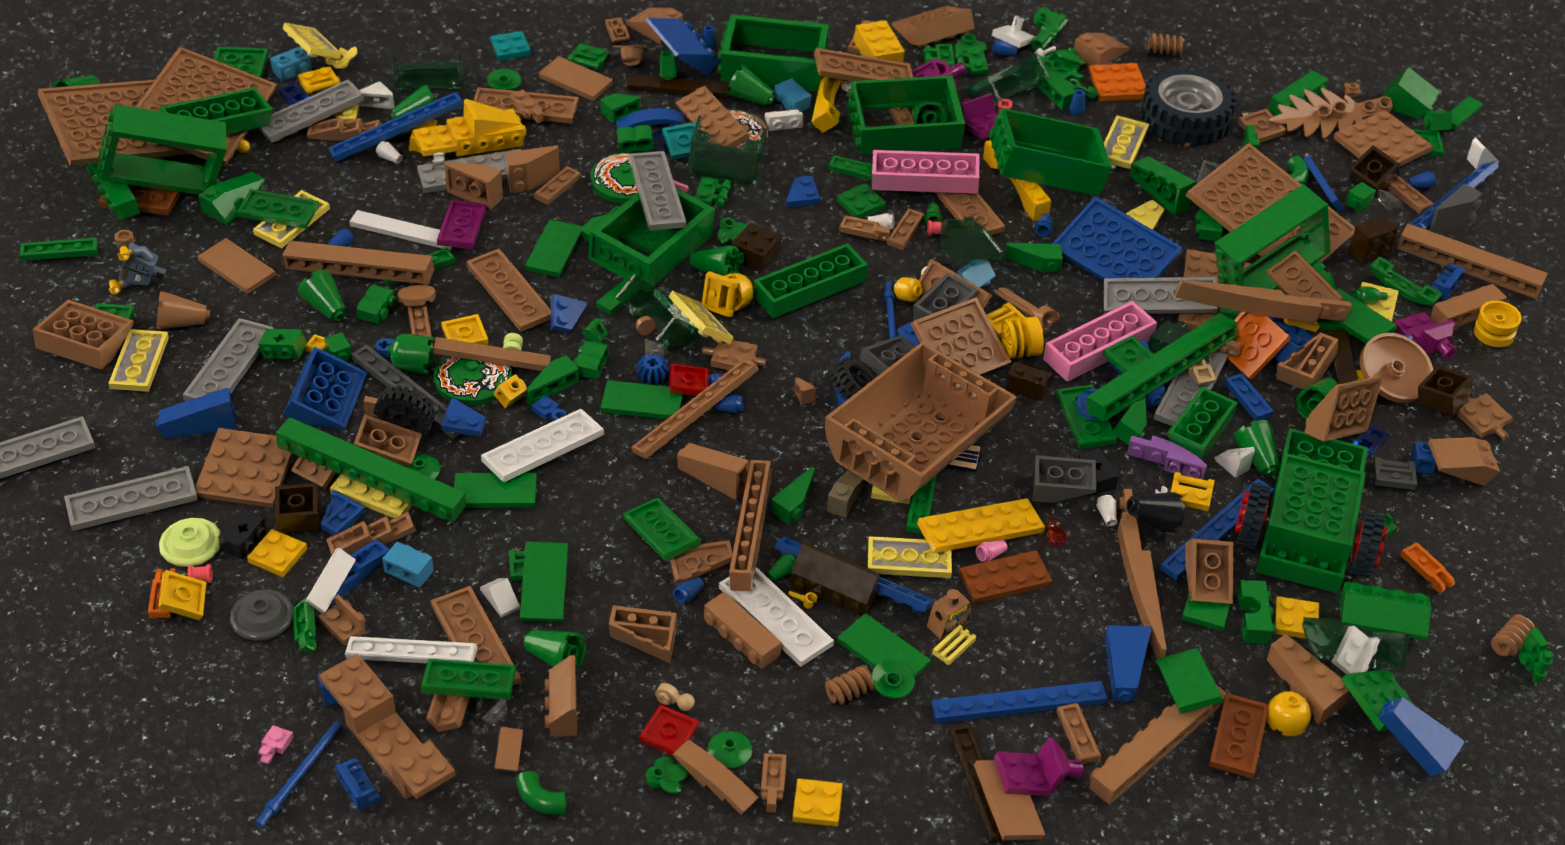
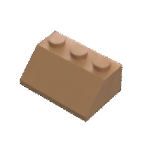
M572 655L549 670V679H545V692H549V697H545V710H549V715H545V728H550V737L577 736L575 655Z

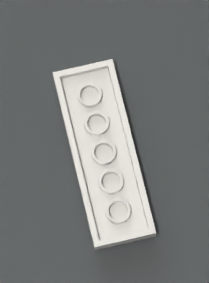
M579 409L482 454L481 461L503 482H506L603 436L604 429L587 413Z
M757 567L752 592L731 591L730 577L719 582V589L782 642L781 648L800 667L834 645V640Z

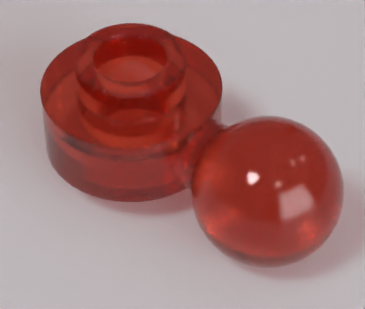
M1057 518L1048 519L1045 524L1048 531V541L1054 546H1063L1069 537L1061 530L1062 524Z

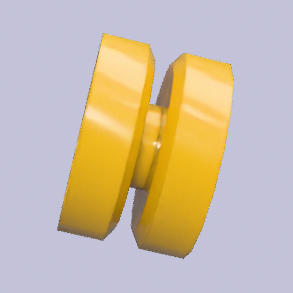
M1493 300L1486 302L1480 309L1473 329L1474 334L1479 341L1492 347L1509 346L1514 341L1522 319L1521 313L1516 307L1503 301Z

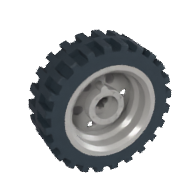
M1174 68L1171 71L1166 69L1163 73H1156L1155 77L1151 76L1149 82L1146 83L1140 111L1141 119H1144V123L1149 124L1151 132H1157V136L1161 138L1166 137L1170 142L1174 140L1183 145L1184 143H1190L1191 145L1201 143L1204 145L1208 141L1215 142L1218 137L1221 139L1225 133H1228L1235 108L1236 96H1234L1233 89H1229L1230 86L1227 83H1223L1219 77H1213L1212 73L1208 72L1206 74L1202 70L1197 69V71H1194L1191 68H1185V70Z

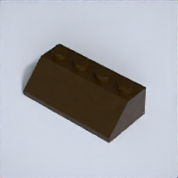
M803 542L791 571L790 585L807 593H815L817 598L846 609L855 615L862 616L865 613L868 614L877 601L879 573Z

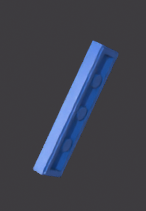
M1309 155L1305 157V163L1337 212L1343 210L1344 208L1311 157Z

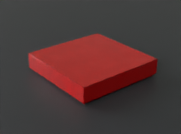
M670 364L669 393L697 396L709 387L707 368Z
M660 705L639 735V741L673 756V753L687 740H691L700 726V721Z

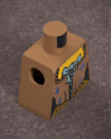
M949 590L947 595L933 604L927 627L942 640L959 625L964 626L971 622V604L969 600L958 590Z

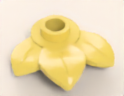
M356 47L348 51L340 48V59H326V63L333 65L337 69L347 67L349 61L357 54Z

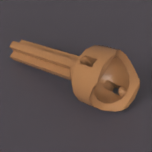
M1005 287L998 289V297L1011 303L1030 317L1036 316L1041 323L1044 334L1060 319V314L1047 305L1037 308Z

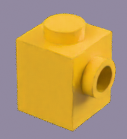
M515 374L498 385L493 394L506 409L525 395L527 387L525 382Z

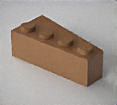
M1284 634L1272 643L1267 661L1281 679L1287 681L1292 692L1300 694L1307 700L1311 713L1315 717L1314 721L1318 725L1347 703L1351 692L1342 682L1341 678L1290 636Z

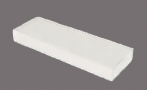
M337 548L305 601L321 613L326 612L356 559L341 548Z

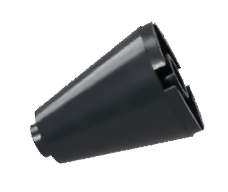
M1175 492L1133 495L1126 503L1129 515L1167 533H1174L1176 531L1174 529L1182 525L1186 507L1180 499L1183 497Z

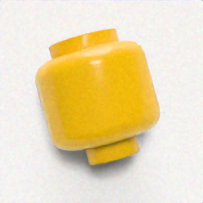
M902 277L895 283L894 293L901 301L915 302L922 294L921 283L916 278Z

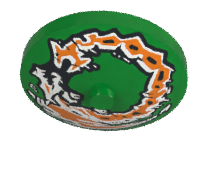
M633 153L609 155L594 165L591 170V186L597 195L610 202L624 204L638 193L629 162V154Z
M445 355L438 361L434 369V382L439 394L450 402L454 398L466 406H478L495 401L497 398L493 393L497 386L512 377L511 366Z

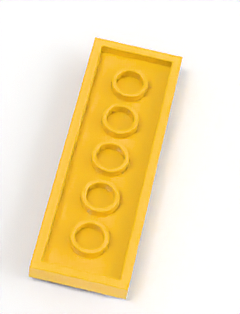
M1028 498L919 518L917 523L933 553L976 546L982 542L1000 541L1043 533L1045 529L1043 522Z

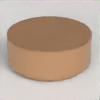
M120 230L114 236L116 244L121 247L129 246L130 242H134V236L130 230Z
M643 316L638 319L635 327L639 334L648 335L654 331L655 322L651 317Z

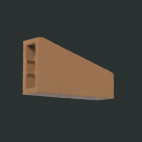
M689 443L678 452V469L735 500L745 492L749 467L748 460Z

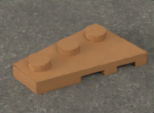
M730 541L701 544L670 559L675 586L730 563L733 554Z

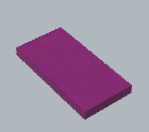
M451 200L437 238V245L473 249L487 210V204Z

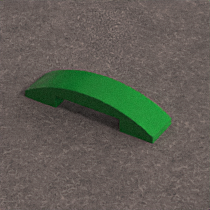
M1380 256L1370 265L1373 274L1386 287L1399 291L1398 295L1410 301L1433 306L1442 296L1441 292L1426 284L1421 288L1394 272L1395 265Z

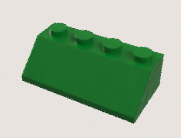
M1202 386L1168 431L1167 436L1171 442L1185 448L1203 461L1233 420L1238 402Z
M1344 582L1339 601L1342 626H1355L1359 629L1423 640L1428 639L1431 614L1429 596L1421 593H1406L1401 590H1388L1379 586H1365L1356 582Z

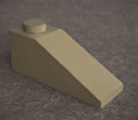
M847 470L835 482L828 495L827 512L846 518L866 480Z

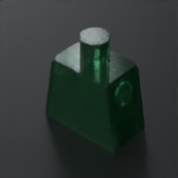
M1165 321L1150 336L1148 345L1150 351L1157 353L1190 332L1187 329L1186 323L1177 321L1175 324Z

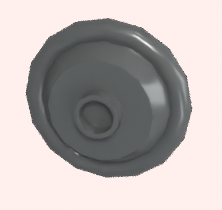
M270 589L255 590L244 595L234 604L230 612V624L235 633L244 639L253 641L270 640L280 636L290 627L293 621L294 605L289 597L279 591Z

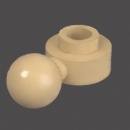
M661 683L655 692L658 701L664 705H672L676 702L683 711H689L694 707L695 700L692 695L688 693L680 695L678 690L668 683Z

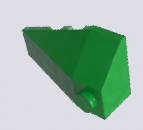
M250 172L210 186L198 195L202 212L229 226L240 218L237 216V210L250 189L260 190L265 183V178Z

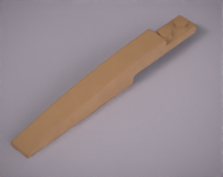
M1182 279L1174 294L1177 298L1211 306L1308 322H1316L1317 318L1345 321L1352 308L1350 302L1291 296L1284 295L1281 290Z
M1124 489L1122 497H1119L1118 507L1122 509L1118 528L1122 559L1139 617L1143 626L1151 627L1149 642L1157 659L1165 657L1167 649L1150 551L1142 550L1137 518L1129 515L1126 509L1128 499L1133 496L1132 489Z

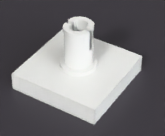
M1014 16L1012 26L1006 25L993 29L992 36L1019 48L1031 44L1035 36L1021 31L1025 19L1020 16Z

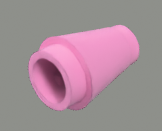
M1004 540L982 542L976 547V555L981 562L991 561L1007 551V544Z

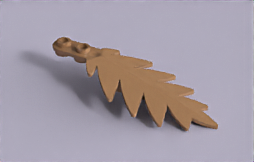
M1321 88V92L1327 100L1326 102L1313 92L1304 89L1303 92L1311 105L1296 96L1290 95L1289 98L1296 109L1279 104L1278 109L1281 114L1270 118L1269 123L1286 125L1288 132L1296 130L1303 124L1306 138L1312 135L1320 124L1322 138L1326 139L1335 128L1336 123L1338 124V131H1341L1351 126L1353 122L1356 124L1362 121L1363 118L1371 117L1383 110L1391 111L1393 103L1386 96L1356 103L1349 96L1344 95V101L1336 94Z

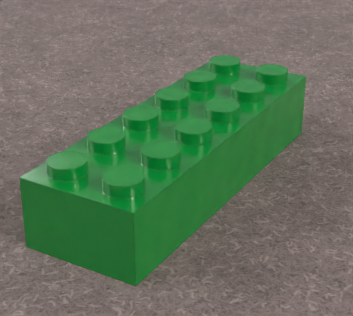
M255 87L159 108V112L226 122V135L270 125L273 110Z
M847 243L755 279L753 297L772 318H776L867 281L868 264Z

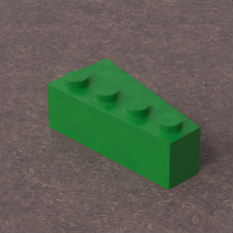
M1149 156L1132 163L1130 177L1174 216L1191 209L1192 201L1186 194L1196 185L1195 180Z

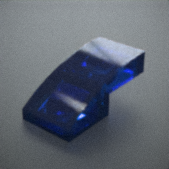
M294 82L279 88V93L290 105L309 98L304 89L300 90Z
M1372 425L1353 444L1368 447L1366 458H1369L1389 439V434Z

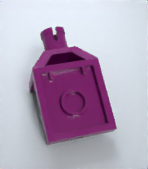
M933 59L913 69L912 74L913 78L953 75L955 87H957L956 79L967 74V70L962 61L950 67L947 62Z
M990 93L975 99L965 98L961 103L965 121L964 128L981 140L989 137V132L995 125L997 115L994 108L993 94Z
M1421 312L1394 321V324L1397 325L1396 331L1400 335H1411L1414 341L1428 354L1440 352L1446 360H1449L1458 352L1456 347L1450 343L1455 322L1453 319L1436 324L1426 312Z
M1049 737L1038 754L997 752L994 756L1006 794L1051 796L1067 776L1079 778L1083 774L1082 761L1079 759L1068 760L1064 750L1053 738Z

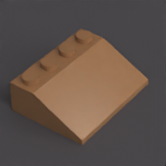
M951 6L941 7L892 22V26L910 44L917 45L919 48L925 47L930 42H941L943 38H954L956 34H967L969 30L974 29L971 9Z
M67 300L33 329L35 348L102 370L116 356L134 321Z
M1379 375L1335 385L1309 414L1305 423L1304 433L1325 442L1368 431L1383 377Z

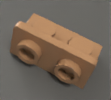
M301 457L297 459L290 470L312 483H317L318 486L325 490L335 474L341 475Z
M337 595L335 596L336 605L318 615V618L346 646L350 636L360 637L366 633V620L361 612H356L347 599L344 600Z
M434 694L427 715V721L438 732L460 728L470 697Z

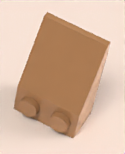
M647 8L627 20L626 25L662 45L664 41L647 23L646 19L675 18L684 22V15L673 8Z
M1085 33L1076 38L1074 49L1078 50L1077 54L1088 65H1107L1130 49L1106 33Z
M558 145L505 153L507 181L511 193L529 191L551 180L560 172Z
M449 162L444 164L447 192L470 202L487 204V209L492 210L503 199L500 170L481 164Z
M364 414L353 445L402 466H411L422 434Z
M1464 437L1430 439L1428 441L1437 467L1441 472L1485 486L1500 472L1497 460L1491 451V446L1485 440Z
M1191 539L1185 543V568L1190 601L1232 605L1233 542Z

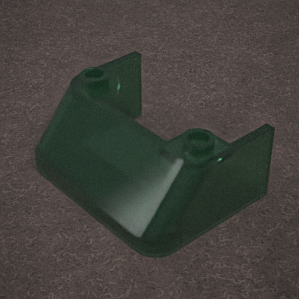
M458 53V61L399 63L397 56L392 55L393 82L400 92H409L410 89H419L424 85H427L429 89L451 88L453 91L461 90V87H464V61L462 53Z
M1035 53L1014 66L992 76L984 77L964 90L971 99L990 93L993 94L995 108L998 106L999 100L1009 98L1023 90L1028 92L1036 88L1035 84L1049 76L1038 53Z
M698 115L688 160L689 172L694 175L724 181L730 180L739 184H754L757 180L766 147L767 129L763 128L760 141H747L743 149L709 143V133L702 130V116Z
M966 216L964 219H941L940 248L949 249V260L1003 259L1002 248L978 220H975V217Z
M634 274L615 296L617 300L630 308L629 312L636 318L639 316H649L653 319L655 330L659 333L656 339L668 350L671 348L675 350L701 336L698 333L699 329L689 323L690 320L681 314V310L673 306L674 302L663 291Z
M1303 617L1302 627L1310 651L1315 653V658L1328 660L1329 656L1334 657V655H1337V649L1350 625L1341 624L1340 619ZM1356 627L1367 637H1377L1380 640L1377 652L1372 656L1369 663L1370 669L1381 670L1382 666L1405 667L1409 634L1379 632Z

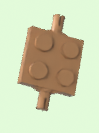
M732 340L729 344L722 341L715 348L703 346L702 354L713 356L711 367L726 370L732 369L743 359L764 367L767 359L756 357L758 345Z
M1487 393L1476 399L1469 398L1456 412V415L1480 438L1494 433L1503 441L1509 437V434L1502 428L1510 424L1513 417Z

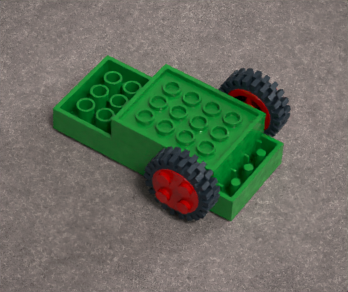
M1289 428L1269 515H1267V507L1271 487L1252 482L1249 493L1244 492L1242 504L1245 507L1240 506L1238 519H1241V521L1237 520L1234 531L1238 533L1237 545L1255 549L1262 526L1264 527L1265 523H1267L1256 568L1257 573L1339 593L1345 574L1346 563L1353 545L1350 574L1366 578L1371 576L1373 568L1377 569L1380 556L1378 554L1382 555L1385 543L1381 540H1385L1387 528L1384 527V515L1365 511L1358 534L1354 537L1366 475L1364 467L1368 447L1336 439L1323 442L1303 431Z

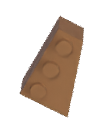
M1319 333L1303 345L1300 351L1292 353L1289 359L1277 365V380L1300 389H1305L1320 381L1337 355L1338 339Z
M612 606L609 621L610 637L671 663L677 631V613Z

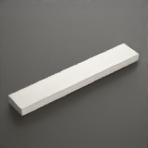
M359 210L356 211L350 220V226L443 249L448 248L451 250L453 248L437 245V238L440 232L438 229Z
M350 636L345 656L348 659L358 653L363 660L427 663L428 659L474 662L477 645L476 643Z

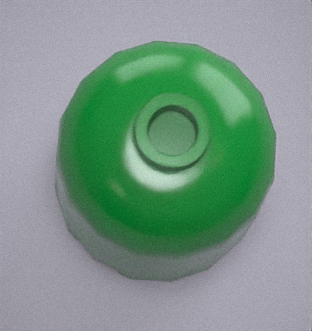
M408 333L398 335L393 344L390 343L388 347V355H391L393 366L400 370L429 375L427 367H432L434 348H431V343H435V337Z

